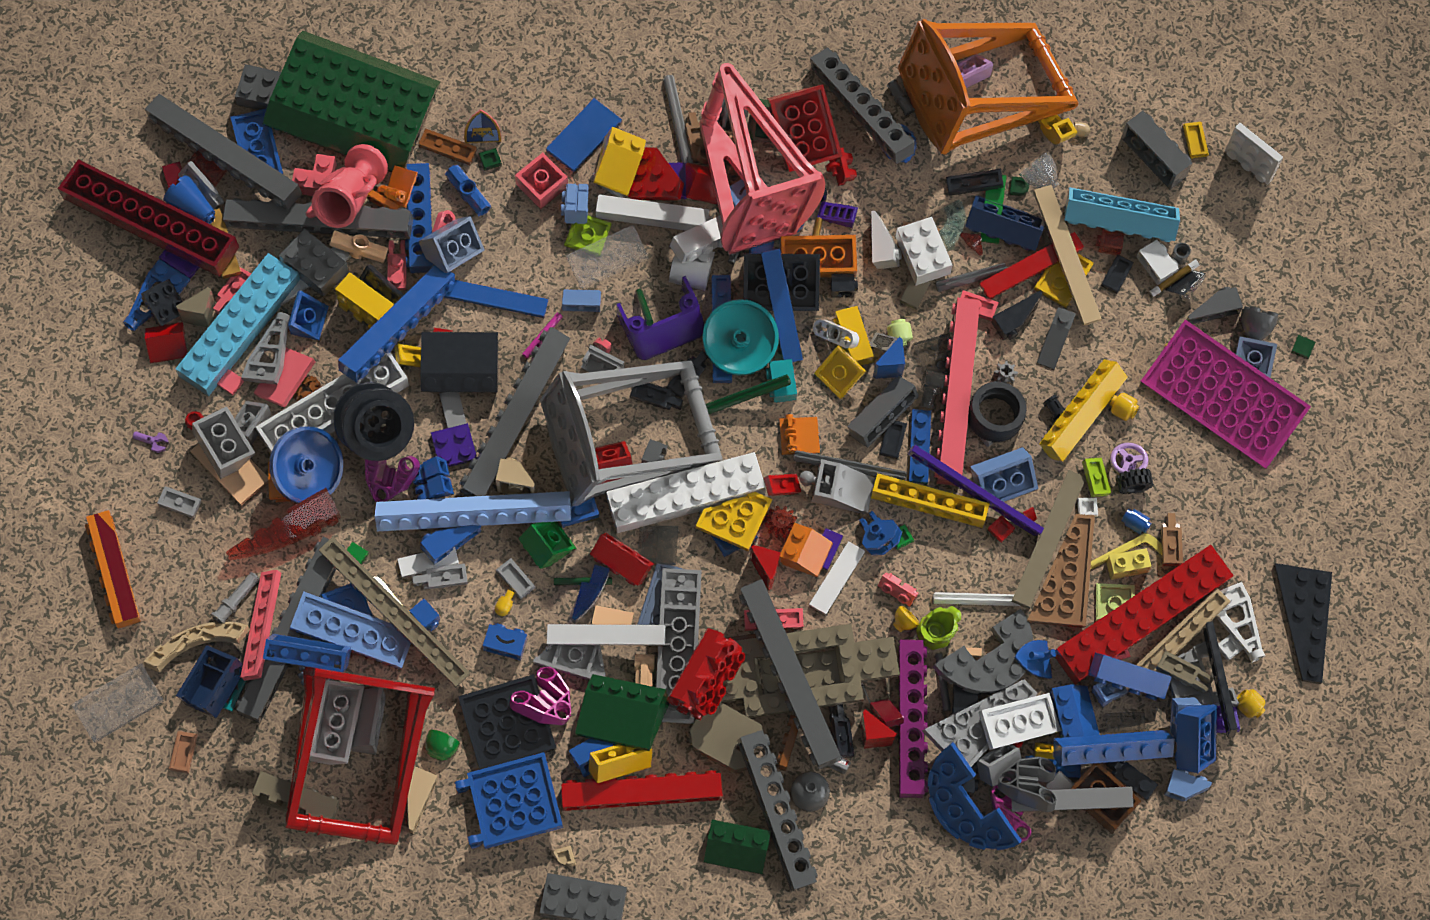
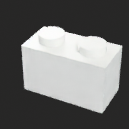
M1158 240L1140 249L1137 254V259L1157 285L1179 270L1176 260L1169 256L1166 247L1160 244Z

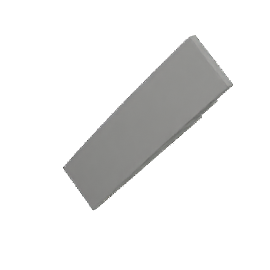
M667 568L662 570L660 625H665L666 629L665 646H658L656 687L666 689L668 696L698 644L702 570ZM669 703L662 722L694 724V717L691 714L683 715L676 710L677 706Z

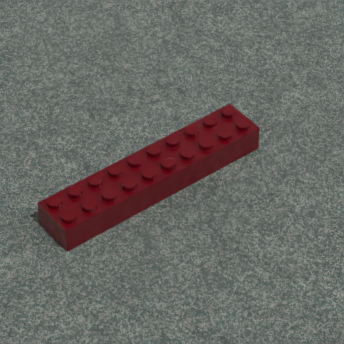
M79 159L57 188L64 200L218 277L221 276L239 249L235 236Z

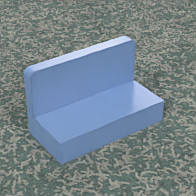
M563 290V311L600 312V290Z

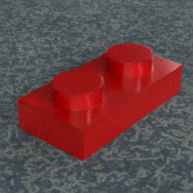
M797 474L768 475L764 477L768 496L794 495L802 492Z

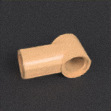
M635 654V683L653 687L654 654Z

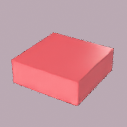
M228 369L217 385L233 396L244 383V380Z

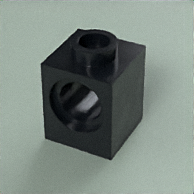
M831 274V298H843V296L845 298H853L854 292H858V280H854V274Z

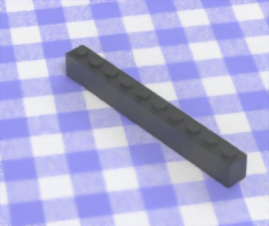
M158 94L145 108L148 116L147 119L153 125L158 124L165 133L173 134L179 142H185L194 152L199 151L206 160L214 161L221 170L226 169L235 179L238 180L240 178L250 189L255 188L262 197L270 198L276 206H282L288 210L302 195L297 183L161 94Z
M234 198L233 200L226 199L223 216L226 227L289 232H302L305 229L309 233L333 234L335 230L354 236L361 234L370 237L402 239L411 238L413 225L411 211L404 208L393 210L386 207L376 209L362 206L351 224L347 227L334 228L322 223L317 217L308 218L306 216V211L312 203L298 204L295 202L287 210L282 206H276L272 200L269 202H261L257 199L244 201L239 198Z
M550 327L547 331L543 330L538 339L541 342L538 347L534 346L530 353V356H532L530 362L526 361L521 369V372H523L521 378H517L512 386L514 388L513 393H509L503 403L506 405L503 411L501 409L498 411L495 420H497L494 427L490 426L486 433V436H488L486 442L480 444L477 449L479 453L477 458L471 460L468 466L470 469L468 475L464 474L459 482L461 485L459 491L468 497L485 496L498 472L500 459L506 458L571 338L553 327Z
M322 537L321 541L316 543L314 547L315 553L312 559H308L305 566L306 571L303 576L299 577L295 593L292 592L289 597V606L287 610L282 611L279 618L281 622L278 628L275 627L271 635L279 634L303 638L304 634L290 630V626L303 591L323 598L322 594L326 592L333 578L336 568L319 552V549L330 539ZM271 660L264 661L261 678L248 680L245 685L246 692L244 696L240 697L236 703L239 715L259 724L261 723L289 663Z
M761 579L740 588L741 595H739L741 604L742 606H747L749 611L746 613L750 624H755L756 630H754L757 640H762L764 647L762 651L766 659L770 658L772 665L769 666L773 676H778L780 681L777 683L781 694L785 693L788 699L785 701L789 712L793 711L796 717L793 718L797 730L801 729L803 733L801 739L805 748L809 747L811 751L809 758L812 765H817L820 770L841 761V755L763 580Z

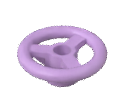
M1134 443L1120 444L1113 449L1110 455L1111 466L1119 474L1131 469L1135 470L1137 462L1142 461L1140 469H1146L1148 465L1146 451ZM1124 449H1134L1138 451L1141 455L1133 456L1132 454H1128ZM1117 453L1122 456L1121 468L1116 463Z

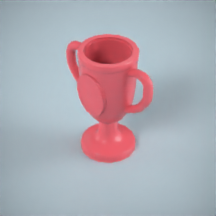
M365 144L356 145L351 148L345 157V167L334 171L321 181V187L315 191L312 197V205L307 209L306 216L308 218L317 217L322 223L334 228L347 227L351 224L362 208L368 193L386 177L388 164L383 154L378 149Z

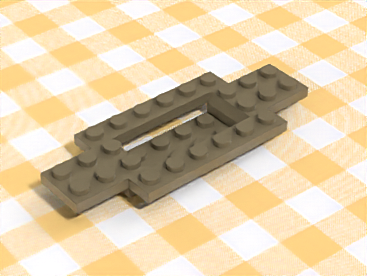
M851 624L786 633L795 653L835 647V650L796 655L819 708L864 701L861 682L900 676L893 637L854 642ZM757 638L736 641L742 647V652L745 653V660L733 680L723 681V686L726 687V694L722 698L721 703L744 700L746 716L749 718L789 712L785 703L788 699L785 693L781 694L777 683L780 681L778 676H773L769 665H772L770 659L760 661L764 695L762 693L757 660L765 658L762 651L764 647L762 640L758 641Z

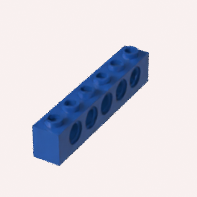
M429 163L407 164V169L418 172L415 183L418 182L421 185L413 186L408 205L404 208L411 211L413 216L411 238L405 239L406 250H409V256H406V268L410 267V273H427L433 267V263L425 258L424 253L416 255L415 252L422 251L419 240L432 233ZM417 199L422 200L420 203H414ZM417 216L422 217L421 220H414ZM418 233L423 234L420 238L414 237Z

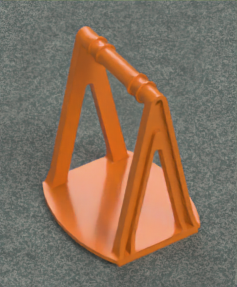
M926 19L918 21L897 69L902 77L904 87L923 131L941 154L945 155L960 145L1073 110L1078 106L1079 103L1073 93V88L1068 84V78L1064 77L1050 51V45L1045 42L1046 38L1041 34L1036 23H935ZM986 37L950 49L943 39ZM1027 38L1030 48L1034 50V56L1038 57L1052 83V89L1056 91V96L969 98L956 60ZM1023 111L958 132L964 118L973 113Z

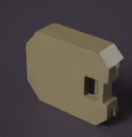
M720 702L714 714H707L701 720L696 719L690 729L689 741L692 744L693 751L733 773L745 771L747 767L741 750H737V740L742 736L763 729L760 723Z

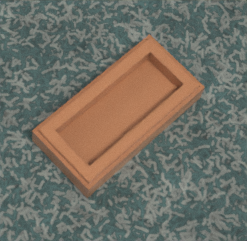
M177 732L169 770L189 774L197 742V734Z

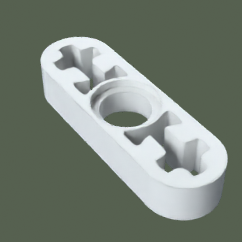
M819 319L813 325V332L816 336L844 348L853 349L859 343V336L856 332L828 320ZM837 329L838 337L835 339L833 334L834 331Z

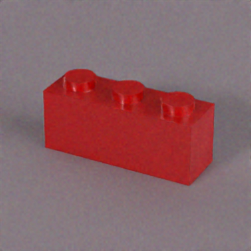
M607 532L600 535L590 552V555L594 557V561L601 565H607L612 573L622 575L626 578V582L633 586L642 584L654 563Z

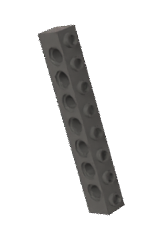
M827 47L810 58L811 68L895 164L914 154L915 142L913 138L904 132L901 124L893 120L889 111H885L882 108L880 101L873 98L870 90L867 87L864 88L860 79L850 72L847 64H843L840 61L836 52H832Z
M760 730L740 737L737 742L768 829L771 831V837L790 891L792 892L816 883V878H818L817 871L814 866L811 867L809 861L811 855L808 848L804 847L802 841L804 840L802 830L798 829L796 825L797 816L794 809L791 810L790 796L787 790L784 791L782 786L784 780L781 772H777L775 766L777 760L774 753H771L768 747L770 741L767 734ZM754 749H760L763 757L757 758L754 755ZM761 768L769 770V777H764L761 774ZM769 786L776 789L775 796H771L767 792ZM775 805H779L782 807V815H778L775 813ZM782 824L789 826V834L781 831ZM789 843H793L796 846V853L788 850ZM795 862H800L803 865L802 872H798L795 869Z

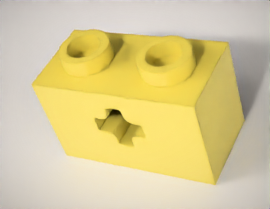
M1147 548L1109 555L1106 561L1111 580L1148 573L1152 567Z

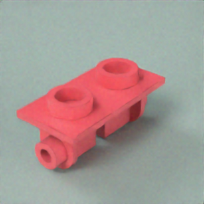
M886 572L882 576L878 587L883 592L897 598L900 603L910 607L919 594L916 591L917 589L907 583H904L903 586L899 585L902 580L892 575V573L888 574Z

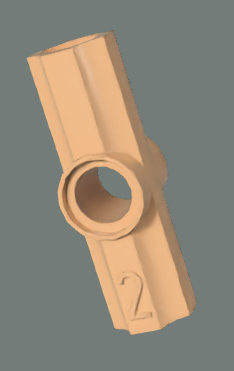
M335 230L329 244L331 247L349 252V255L355 259L366 257L384 263L388 247L369 242L368 238L364 235L351 236Z

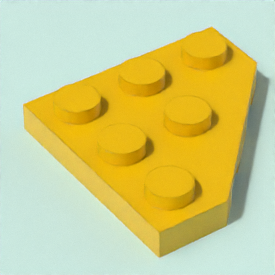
M757 492L747 494V496L723 502L721 505L712 508L708 507L703 510L695 528L749 551L772 503V499Z

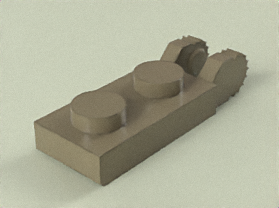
M1165 651L1156 667L1158 671L1171 676L1189 687H1193L1201 693H1206L1208 688L1197 681L1196 678L1198 677L1203 682L1209 684L1214 680L1211 675L1202 671L1201 668L1168 651Z

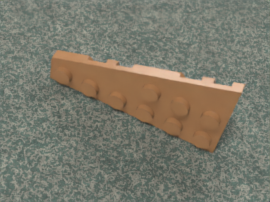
M1075 514L1032 612L1027 619L1029 623L1086 628L1094 515Z

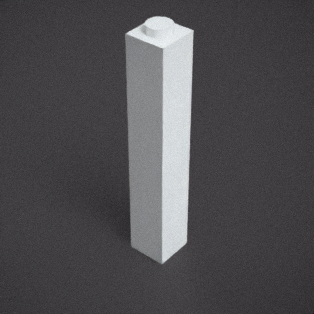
M598 195L596 218L686 231L712 219L709 216V209Z

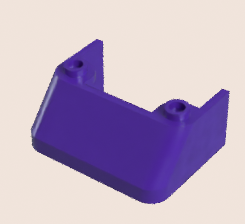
M686 276L682 277V290L685 295L679 301V307L682 312L658 321L651 326H647L645 320L640 316H633L627 319L621 304H616V315L635 355L639 359L648 360L703 336L704 320L698 300Z

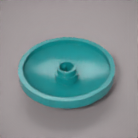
M732 300L720 305L710 314L704 326L703 346L706 355L717 368L728 374L743 376L760 371L773 359L778 347L779 333L774 318L764 307L752 301Z

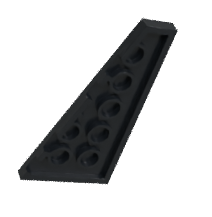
M1275 563L1274 568L1278 578L1301 680L1322 684L1332 572Z

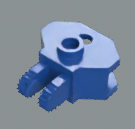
M870 511L869 516L874 520L868 525L865 519L861 518L859 520L865 530L862 544L871 555H884L899 544L902 531L893 520H881L873 511Z

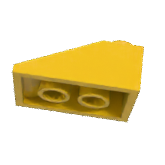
M612 127L604 137L593 183L627 196L640 164L646 140Z

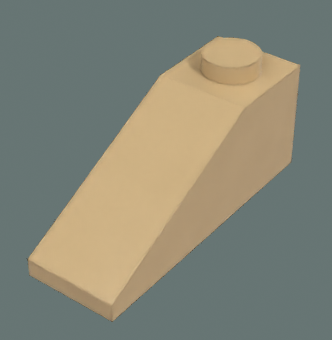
M418 767L414 768L408 794L409 831L414 834L438 782L437 775Z

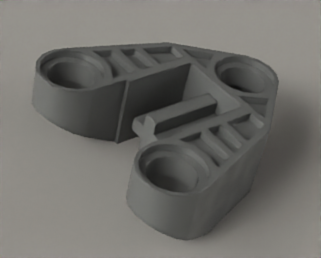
M1042 757L1019 759L999 776L998 789L1016 803L1043 812H1052L1055 809L1057 800L1055 794L1038 784V782H1051L1055 778L1056 767L1049 759Z

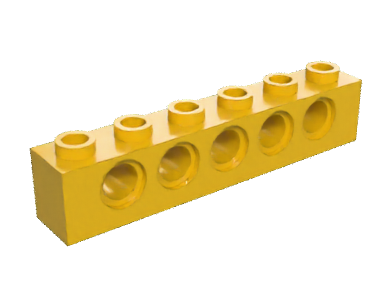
M878 473L871 499L980 528L984 526L990 504Z

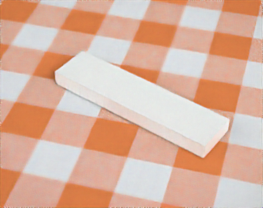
M848 541L810 602V607L826 616L864 555L865 550Z

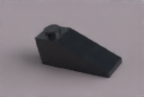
M1042 291L993 316L991 323L1002 340L1007 338L1011 340L1019 334L1018 332L1041 300Z

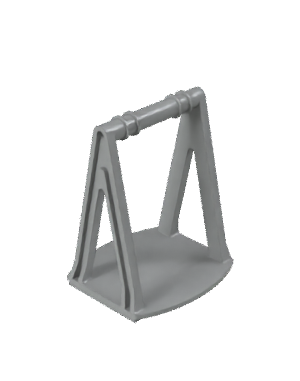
M692 361L589 373L563 371L556 376L540 398V402L567 491H570L572 506H578L593 497L604 495L610 490L723 461L718 445L719 440L715 436L716 429H713L702 395L703 388L699 385V376H696ZM680 375L682 379L681 384L685 388L684 395H687L698 430L697 436L701 439V448L704 449L705 454L598 469L594 443L581 400ZM598 384L579 390L575 388V386ZM621 478V479H618V480H614V481H610V482H606V483L600 484V483H602V482H604V481H606V480Z

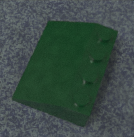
M592 674L585 690L575 735L650 751L669 706V703L666 701L668 699L667 691L662 688Z

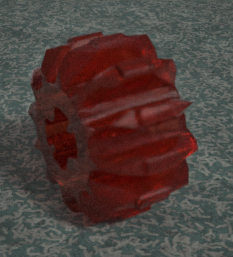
M778 505L776 506V511L770 509V515H765V520L767 521L765 522V527L769 528L768 533L772 534L775 531L776 538H778L779 533H782V537L786 538V532L790 534L795 521H797V516H792L794 511L789 510L787 512L786 505L783 507V510H780ZM778 519H781L784 522V524H781L780 521H778Z

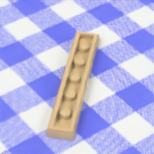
M1216 588L1155 646L1137 666L1159 672L1156 667L1165 651L1174 655L1180 652L1204 628L1206 622H1211L1231 601Z

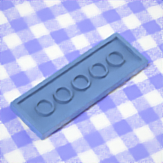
M304 591L290 626V630L323 642L351 646V652L398 669H402L411 644L389 622Z

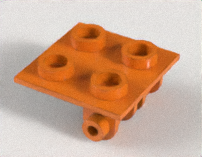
M394 166L388 186H379L377 192L397 205L406 208L418 172Z
M792 414L785 415L786 418H779L782 455L795 454L796 450L820 453L817 417L794 418Z

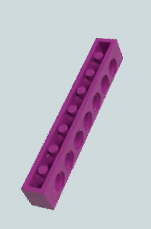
M900 640L898 644V667L900 676H898L899 712L904 717V723L899 725V798H923L924 794L928 793V781H924V773H928V761H924V754L928 752V742H924L925 734L922 732V730L928 728V724L924 723V715H927V703H924V696H927V684H924V677H927V665H924V658H927V647L923 646V640ZM914 658L917 660L918 664L911 665L908 662V659ZM915 677L918 683L911 684L908 678ZM915 696L918 702L911 703L908 697ZM915 715L918 721L911 722L908 716ZM915 734L918 737V741L912 742L908 736ZM914 753L919 759L912 761L908 755ZM916 773L919 779L913 781L909 778L908 774Z

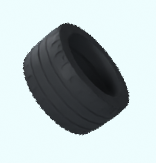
M994 381L984 384L971 398L968 414L969 426L981 439L994 443L1007 441L1019 432L1025 421L1027 412L1026 401L1016 387L1006 382ZM993 398L1005 401L1014 412V421L1008 425H995L988 422L980 412V403L986 399Z

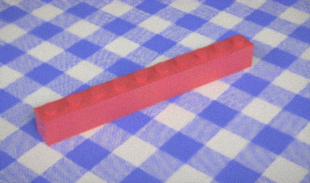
M958 297L956 303H952L951 308L954 321L950 322L949 332H952V339L948 340L947 350H950V357L946 358L945 368H948V375H945L943 384L947 388L946 393L942 395V404L945 407L944 411H941L940 423H943L942 430L939 429L938 441H941L940 448H937L936 458L962 475L980 300ZM934 472V478H937V484L955 486L954 484H952L951 482H949L948 480Z

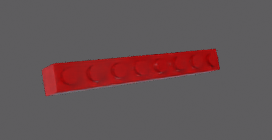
M713 770L705 771L704 774L687 772L681 776H677L676 773L665 774V777H657V775L653 774L646 775L645 778L627 776L622 780L613 778L597 783L595 779H586L585 782L578 783L577 780H567L561 784L563 811L719 801L723 798L721 773H716Z

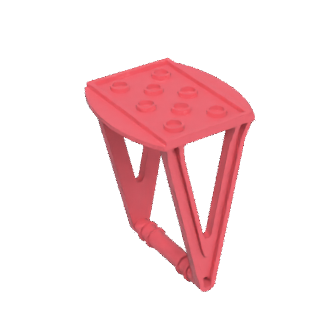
M724 63L720 66L719 72L715 74L708 101L705 102L701 111L699 125L723 225L720 238L721 244L726 252L728 251L729 254H733L778 240L781 236L795 235L819 205L825 191V179L822 173L818 172L805 159L734 66L730 63ZM724 99L735 144L717 122L722 111L721 106ZM744 110L751 114L800 178L767 187L758 174ZM723 160H727L745 184L747 195L735 207Z

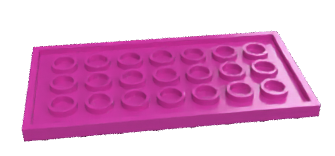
M1184 320L1141 380L1143 384L1265 469H1267L1311 408L1303 400L1187 320Z

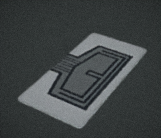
M876 332L870 342V346L887 351L898 338Z

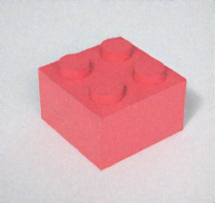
M542 152L515 175L516 185L542 209L566 189L568 177Z

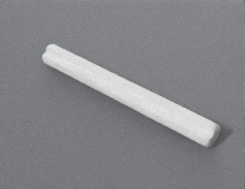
M935 592L933 594L934 604L1020 606L1011 602L1014 594Z

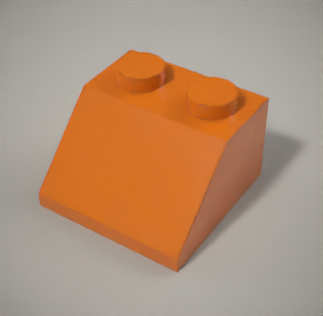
M794 523L781 551L780 560L787 567L818 577L833 542L812 528Z

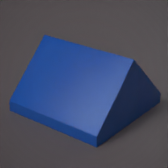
M298 291L288 324L290 334L320 340L329 306L302 291Z
M901 337L875 363L873 373L875 379L894 378L898 375L902 377L905 357Z

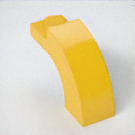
M1054 115L1038 121L1043 134L1053 144L1062 143L1077 135V130L1069 117L1061 120L1058 115Z

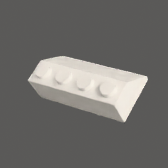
M326 679L309 757L310 761L329 765L348 763L364 686Z

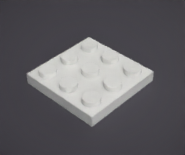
M1241 123L1235 127L1225 149L1231 159L1239 161L1243 169L1251 171L1255 174L1258 181L1265 182L1267 185L1272 181L1283 159V156Z

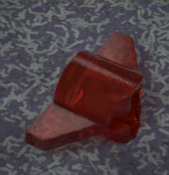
M962 232L959 235L979 256L983 254L982 238L979 234Z

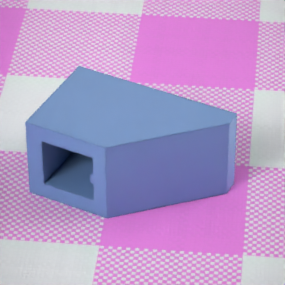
M1174 769L1171 772L1164 795L1184 802L1207 791L1211 787L1212 782L1207 781L1206 777L1200 775L1195 777L1189 775L1188 771Z

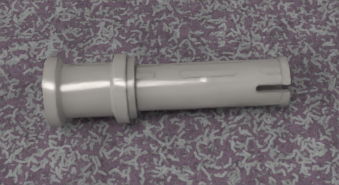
M250 572L229 598L223 599L220 607L210 614L212 618L219 623H225L226 619L237 611V605L260 581V578L253 572Z

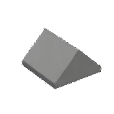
M246 401L234 418L251 446L258 436L256 426L268 420L271 412L267 404Z

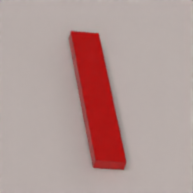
M1075 232L1071 233L1070 236L1076 252L1083 250L1084 245ZM1053 244L982 281L979 286L987 298L993 299L1059 263Z

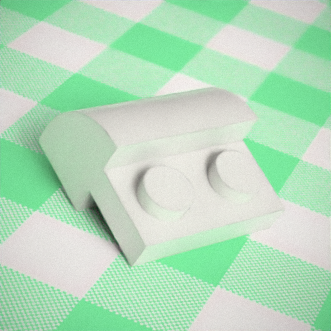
M712 251L707 255L702 254L694 261H687L682 264L675 255L671 266L669 282L682 285V277L686 276L692 288L705 291L715 252Z

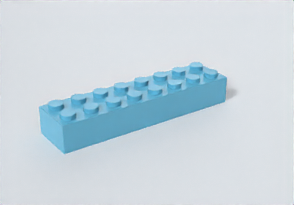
M268 253L175 368L178 376L207 396H210L218 386L219 380L228 369L230 370L278 311L282 302L300 281L299 273Z

